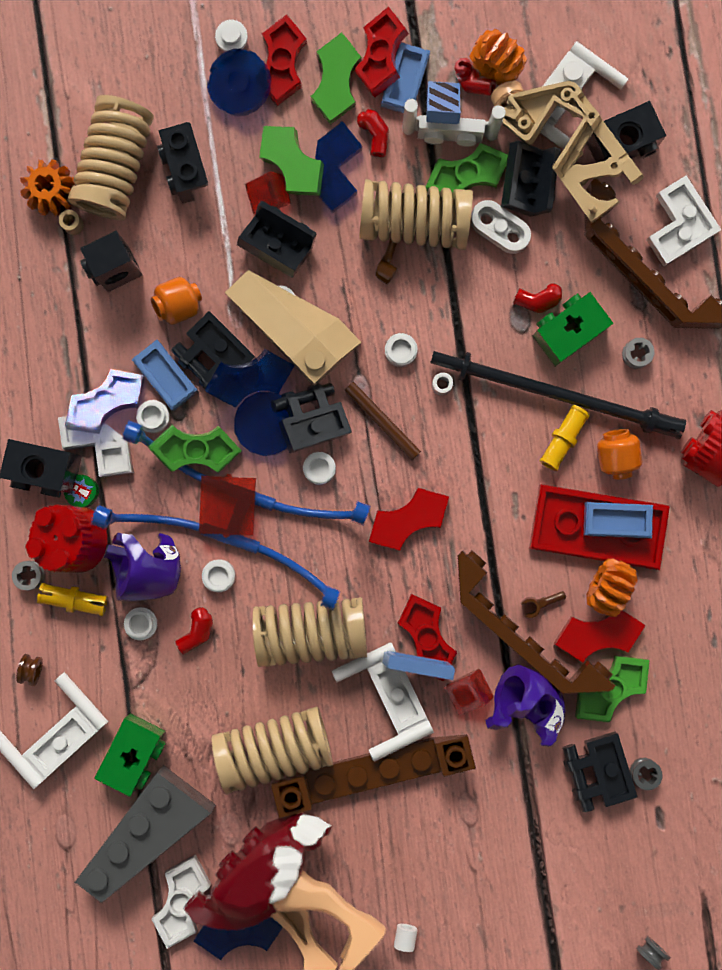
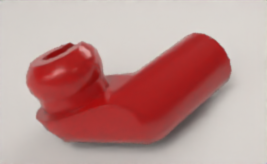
M460 58L457 60L454 70L462 89L467 93L491 96L492 92L497 88L496 80L481 78L469 59Z
M368 109L360 112L357 116L358 126L363 130H368L372 135L370 155L386 157L389 136L388 126L377 111Z
M553 283L547 285L546 289L537 294H532L519 288L513 303L535 313H543L556 307L561 302L562 288Z
M198 607L192 611L190 633L175 641L183 655L205 643L210 638L213 619L207 609L203 607Z

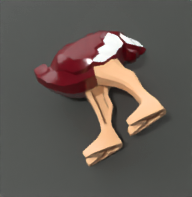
M303 813L275 819L266 823L261 829L257 826L254 827L243 839L242 842L244 844L237 854L232 850L219 863L220 869L215 874L217 881L210 894L206 896L198 890L183 907L193 922L215 929L239 930L257 925L271 916L291 935L299 946L304 957L303 970H335L338 964L315 940L310 927L308 910L323 911L347 925L349 936L340 955L343 961L339 970H354L383 938L386 931L382 923L371 915L361 912L350 905L328 883L316 881L303 871L306 853L320 847L323 837L329 835L331 825L322 819Z

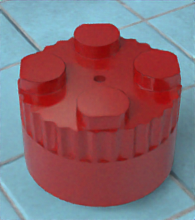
M710 410L700 424V427L703 428L697 439L691 437L686 442L681 454H683L682 459L684 460L683 465L716 487L722 486V410L718 411V413Z
M50 505L36 512L35 520L29 529V540L25 547L28 556L33 558L38 563V566L43 567L44 570L49 572L83 573L96 567L102 560L107 548V529L92 525V518L95 512L92 509L68 505Z

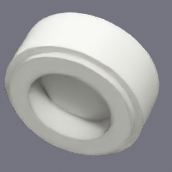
M398 333L388 339L385 345V356L392 365L405 367L415 360L417 344L410 335Z
M314 452L305 459L303 472L311 483L323 485L333 479L336 466L333 458L327 453Z
M213 560L202 571L203 584L210 591L224 592L231 588L235 582V569L225 560Z

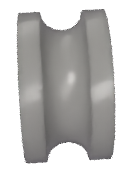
M635 338L624 346L622 359L631 368H642L653 360L655 354L654 347L645 338ZM635 345H639V350L644 348L646 352L641 357V362L637 361L638 357L633 359L630 352L635 349Z
M35 561L20 562L12 571L13 583L21 590L37 589L45 580V570L43 567H39ZM27 566L32 567L30 571L36 572V578L31 579V585L26 584L28 580H22L21 577L22 573L27 572Z

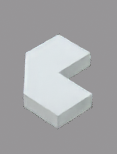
M92 413L58 417L62 450L95 446L98 473L101 478L134 473L130 443L122 439L123 436Z

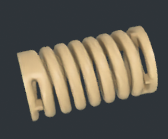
M99 95L95 102L94 114L91 116V125L87 130L88 137L84 141L85 149L81 151V161L77 165L78 173L74 176L73 182L75 186L73 185L70 190L68 202L83 211L100 217L125 220L126 211L130 204V199L127 196L133 193L134 188L131 184L137 180V175L134 172L140 169V163L137 160L143 158L144 152L141 148L146 147L147 139L145 137H148L150 134V127L148 125L151 126L154 115L148 109L130 100L111 95ZM120 109L129 110L139 114L141 117L133 116L119 111Z
M365 179L359 239L374 240L379 235V239L385 242L390 238L391 234L392 241L399 243L404 232V242L406 244H412L416 234L417 244L423 246L427 242L429 232V245L436 247L439 244L442 229V246L444 248H449L452 245V247H456L459 250H466L471 221L473 191L455 189L452 192L451 189L444 187L439 193V189L435 186H431L427 191L424 185H418L414 192L412 184L407 183L402 189L400 183L393 182L388 195V185L385 181L378 182Z
M362 597L342 600L343 624L338 601L335 604L334 610L329 609V619L327 608L320 606L322 601L317 602V625L313 603L306 602L304 604V625L301 605L293 603L291 606L292 632L288 606L281 604L278 607L279 637L275 607L272 605L254 607L253 639L258 667L273 666L276 663L284 665L287 660L291 664H296L299 659L304 663H309L312 657L315 661L321 662L324 660L325 655L330 661L335 660L338 655L341 659L366 658L367 645Z
M319 707L302 711L301 714L299 712L292 714L295 736L289 717L286 715L280 717L279 721L284 745L277 721L275 719L268 720L267 726L272 750L265 725L262 722L256 723L255 732L259 743L260 755L252 727L244 726L242 733L248 760L238 729H233L230 733L228 731L212 735L214 761L225 794H230L236 790H244L247 785L255 787L259 784V781L262 784H266L272 778L276 781L281 780L284 774L287 777H292L296 774V771L301 774L306 773L309 770V765L313 770L320 769L321 764L322 767L333 766L330 746ZM303 721H306L307 731H306V728H305V726H304ZM231 741L233 750L231 751L229 750L227 742Z

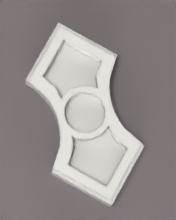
M196 854L165 872L169 889L168 898L164 907L157 914L153 915L151 920L167 949L195 934L198 930L196 923L193 922L183 909L185 904L198 890L204 893L211 885Z

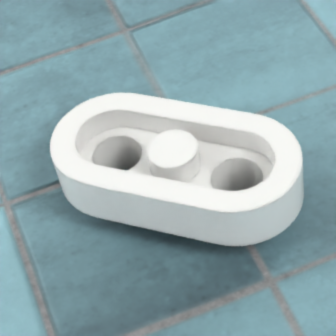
M491 200L481 201L473 208L470 222L472 228L478 234L510 254L519 253L527 247L531 238V231L523 220ZM483 215L490 216L492 223H482L481 217ZM514 233L518 236L519 241L515 243L510 242L507 235Z

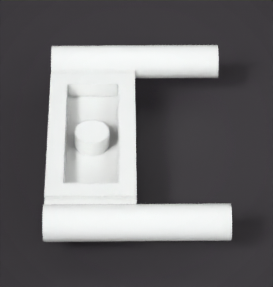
M576 41L543 86L572 81L582 89L593 73L597 72L621 90L628 81V78ZM557 105L540 133L564 149L570 137L554 126L566 110Z
M409 99L404 105L402 131L406 135H411L414 131H418L417 139H424L429 144L455 141L460 146H474L476 143L482 142L483 136L489 141H494L497 138L505 116V109L500 105L495 106L492 109L489 122L482 119L460 118L459 124L430 123L426 121V115L417 116L418 103L414 99Z
M391 642L367 653L366 658H357L332 670L333 676L338 683L367 669L398 735L369 749L374 762L434 733L406 672L388 669L382 663L384 651L396 652Z
M65 672L55 680V683L76 705L75 708L23 755L0 731V752L33 789L109 722Z

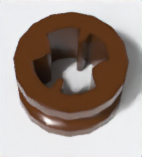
M29 654L22 656L17 669V683L23 684L24 681H28L30 686H36L42 671V657L37 656L35 659H31Z

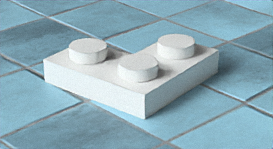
M687 176L679 179L656 195L672 223L649 236L647 242L664 267L722 230Z

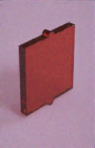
M226 474L225 477L201 476L199 534H223L225 538H228L230 535L254 536L256 478L232 477L231 474Z

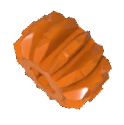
M497 29L493 31L486 30L483 35H480L469 55L473 62L472 66L479 70L480 76L496 80L498 86L508 81H515L521 74L527 61L524 55L525 50L523 47L518 46L517 40L511 39L508 33L502 34Z
M38 159V168L34 170L33 167L27 166L26 170L30 176L20 177V182L26 186L20 191V194L24 199H28L27 206L31 210L38 208V212L43 216H46L49 210H51L55 216H59L60 206H63L65 209H70L71 207L67 202V198L73 185L75 186L73 182L74 177L69 176L70 170L67 166L59 167V163L56 160L52 159L46 165L43 160ZM48 184L53 187L49 192L44 189Z
M615 559L604 561L603 565L599 566L596 574L593 575V580L589 584V590L586 593L587 605L601 614L617 616L620 611L625 609L627 602L630 601L631 595L635 591L634 587L637 583L636 570L621 560L620 562Z

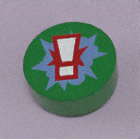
M79 474L76 476L72 494L64 492V496L72 506L89 507L97 500L99 488L93 478Z

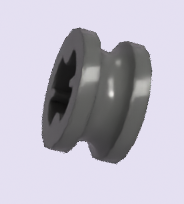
M646 757L639 758L631 764L630 774L633 782L639 788L653 790L660 785L663 778L662 770L653 760ZM643 766L647 769L653 768L654 772H650L653 777L649 781L644 778L639 780L638 775H642L639 770Z
M647 936L645 938V945H639L636 949L656 969L661 970L662 961H668L671 957L653 939Z

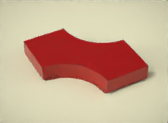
M389 6L363 27L368 40L367 50L363 60L354 70L374 98L400 78L395 65L396 53L401 42L409 34Z
M287 14L262 33V38L268 47V60L265 68L256 78L257 83L276 106H279L302 88V83L295 71V64L299 52L307 44V38Z
M417 488L411 501L404 507L394 511L377 510L369 542L400 551L405 540L413 532L425 527L441 528L449 496Z
M411 594L398 624L411 634L416 646V656L447 661L452 665L457 651L450 647L441 636L438 621L441 607ZM434 677V678H437V679H439V680H441V681H443V682H444V680H445V679H443V678Z
M623 610L615 617L607 615L596 621H581L570 617L553 644L583 663L589 655L603 648H617L629 653L646 625Z

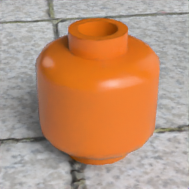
M180 276L156 286L154 296L150 300L159 320H165L169 324L175 325L197 315L199 310L198 302L202 301V296L195 283L190 284L185 278Z
M627 429L612 430L604 433V438L597 443L601 471L613 475L615 480L632 477L633 471L639 469L643 463L638 437L630 434V431Z

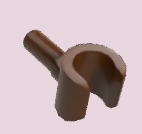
M391 238L386 253L378 263L375 276L386 284H389L397 271V268L390 264L397 245Z
M562 591L540 599L534 597L525 598L521 605L533 602L537 606L533 613H528L525 617H536L541 608L566 599V595Z

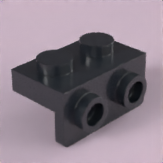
M185 122L158 130L162 144L157 145L163 165H169L171 175L166 176L171 194H178L182 204L194 201L192 190L206 187L209 183L191 123Z
M519 140L511 142L501 207L530 217L551 212L555 200L554 193L557 174L552 167L560 156L561 150L557 147L542 150Z
M261 201L257 205L254 218L238 237L237 246L293 278L311 253L317 233L307 225L284 214L278 208Z

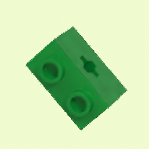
M591 292L583 297L577 293L563 304L565 310L555 317L551 312L536 323L539 329L532 336L555 367L614 324ZM574 322L577 327L567 332L564 327L567 323L571 324Z
M130 713L124 718L94 779L129 797L136 789L142 791L151 775V772L146 770L151 759L158 760L166 745V742L161 740L165 730ZM132 749L138 751L136 754L137 760L134 763L129 761L131 757L129 752Z

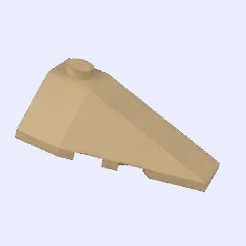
M249 270L225 292L312 385L321 382L361 344V341L339 318L296 295L294 296Z

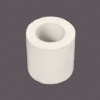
M447 373L437 374L432 381V390L437 395H446L453 387V379ZM445 380L448 387L445 389L439 388L437 381Z
M398 924L394 948L404 952H413L418 929L409 924Z

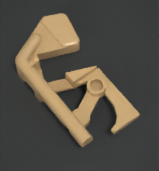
M565 81L511 94L508 97L507 106L504 107L505 116L502 123L526 144L534 143L557 105L570 112L572 117L582 119L552 168L591 223L619 204L617 198L610 201L598 200L591 196L582 187L588 180L606 176L618 177L623 173L632 185L639 183L644 176L628 156L627 152L604 123L598 111L591 105L575 82ZM594 132L611 157L606 161L588 165L575 164L578 158L583 155L582 150Z

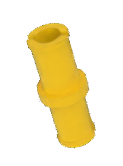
M575 405L570 407L559 429L555 428L551 434L553 439L542 458L539 459L542 465L550 470L558 471L569 449L574 448L578 442L576 437L586 420L590 417L587 411Z
M41 583L39 591L51 594L52 596L38 593L37 604L66 608V612L74 613L76 610L102 617L105 614L106 609L104 606H107L108 596L82 592L79 591V587L74 586L68 589L46 583Z

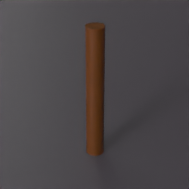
M354 381L344 390L411 460L421 452Z

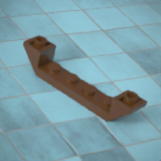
M597 178L593 179L586 189L591 196L598 200L610 201L616 198L614 189L606 182L601 183ZM612 209L593 223L585 214V237L674 328H722V300L715 299L710 295L694 310L690 311L687 308V301L680 294H673L665 286L666 282L663 276L654 269L650 270L642 262L641 254L634 247H627L619 238V232L610 223L605 224L602 221Z
M463 550L459 553L458 571L461 604L562 693L612 691L615 684L610 680L614 674L599 661L593 665L586 660L570 679L566 677L570 671L557 659L549 662L541 654L545 649L530 636L526 640L523 639L516 632L519 626L505 614L501 618L491 610L494 604L482 593L478 592L476 596L471 593L473 588L487 574V571L483 568L486 562L472 550L468 554Z
M468 735L432 737L416 741L375 762L371 754L368 753L333 762V766L322 767L321 765V768L318 770L309 768L306 773L301 774L297 772L292 777H286L271 783L278 817L282 818L310 811L315 803L442 772L443 777L476 769Z

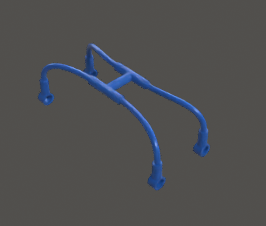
M132 421L127 423L122 438L124 441L135 445L138 442H142L147 447L154 442L145 435L143 425ZM183 465L178 468L183 473L217 489V492L238 499L227 530L208 523L201 524L169 516L114 514L112 509L100 505L93 514L92 525L106 529L108 525L114 522L167 524L199 531L201 535L257 554V552L287 566L313 584L324 594L320 606L334 610L340 590L326 586L316 576L293 560L260 545L259 541L242 536L239 533L250 504L270 511L275 509L305 517L351 519V521L361 525L365 523L370 505L357 501L354 511H326L295 507L276 502L275 498L223 480L217 481L188 465Z

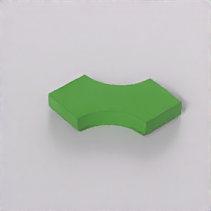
M342 32L316 51L317 58L323 68V76L319 87L311 95V101L330 125L356 106V101L350 92L349 82L353 71L362 61V57Z
M263 126L259 158L266 163L278 166L282 170L286 181V192L293 195L320 196L324 163L321 160L306 156L301 151L298 132L294 127Z
M480 143L476 150L464 159L457 161L438 159L427 182L426 190L428 191L431 186L437 187L439 193L444 187L451 189L452 192L455 189L467 190L480 185L496 188L507 165L508 154Z
M171 425L148 446L151 452L171 472L183 465L196 463L209 466L219 473L242 451L219 426L210 432L195 435L182 432Z
M614 655L613 664L609 669L614 674L610 678L615 684L612 691L578 693L575 717L577 719L610 722L616 706L622 700L634 694L646 693L650 660Z

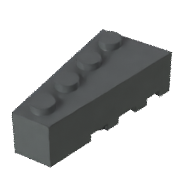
M163 765L75 883L102 903L208 817L216 805Z

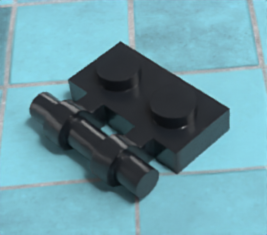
M210 311L186 333L194 344L187 349L179 342L171 350L179 359L178 363L185 370L189 369L200 380L199 384L205 390L209 389L216 397L220 396L226 389L218 380L224 372L234 381L256 359ZM203 352L215 363L210 370L198 360V357Z
M317 383L316 385L308 386L307 390L298 393L293 391L286 392L281 395V398L271 400V408L274 413L283 410L288 412L289 418L281 420L279 426L290 454L352 433L341 402L329 405L326 397L335 394L332 383L324 385ZM310 402L314 404L315 410L306 413L302 412L300 405Z
M616 731L585 740L584 743L588 753L578 756L575 744L562 747L566 758L563 761L565 770L570 772L574 784L572 789L573 796L576 801H579L582 812L594 810L592 797L601 795L605 807L638 798L621 741ZM592 766L596 782L587 784L583 768Z

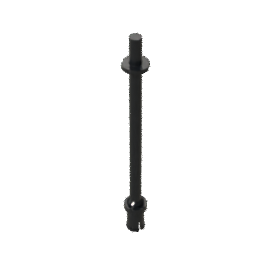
M433 351L431 364L459 371L458 380L463 381L466 374L638 423L645 433L651 434L654 431L679 440L682 437L680 432L684 433L686 427V419L659 413V410L654 407L640 411L471 362L470 352H466L464 359Z

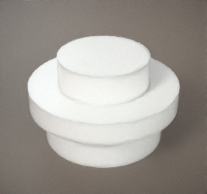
M227 20L217 27L215 39L219 48L224 52L237 53L246 46L248 35L242 23L236 20Z
M149 400L138 408L136 419L138 424L143 425V430L149 433H157L166 428L169 423L170 414L163 403Z
M135 608L126 615L124 629L132 639L146 640L156 632L157 618L147 608Z

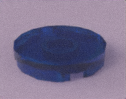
M240 48L231 49L222 53L212 63L209 70L211 74L209 80H207V89L211 100L223 112L233 116H246L257 111L266 102L271 90V75L266 63L256 53Z
M257 392L245 398L237 408L234 419L235 434L240 444L251 453L263 457L276 456L288 449L279 426L281 420L289 418L288 412L283 410L274 413L271 408V400L281 398V394Z

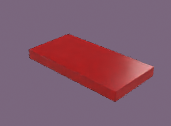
M540 484L529 549L599 561L615 559L619 562L621 560L630 566L660 570L670 506ZM585 502L653 505L652 538L584 535Z

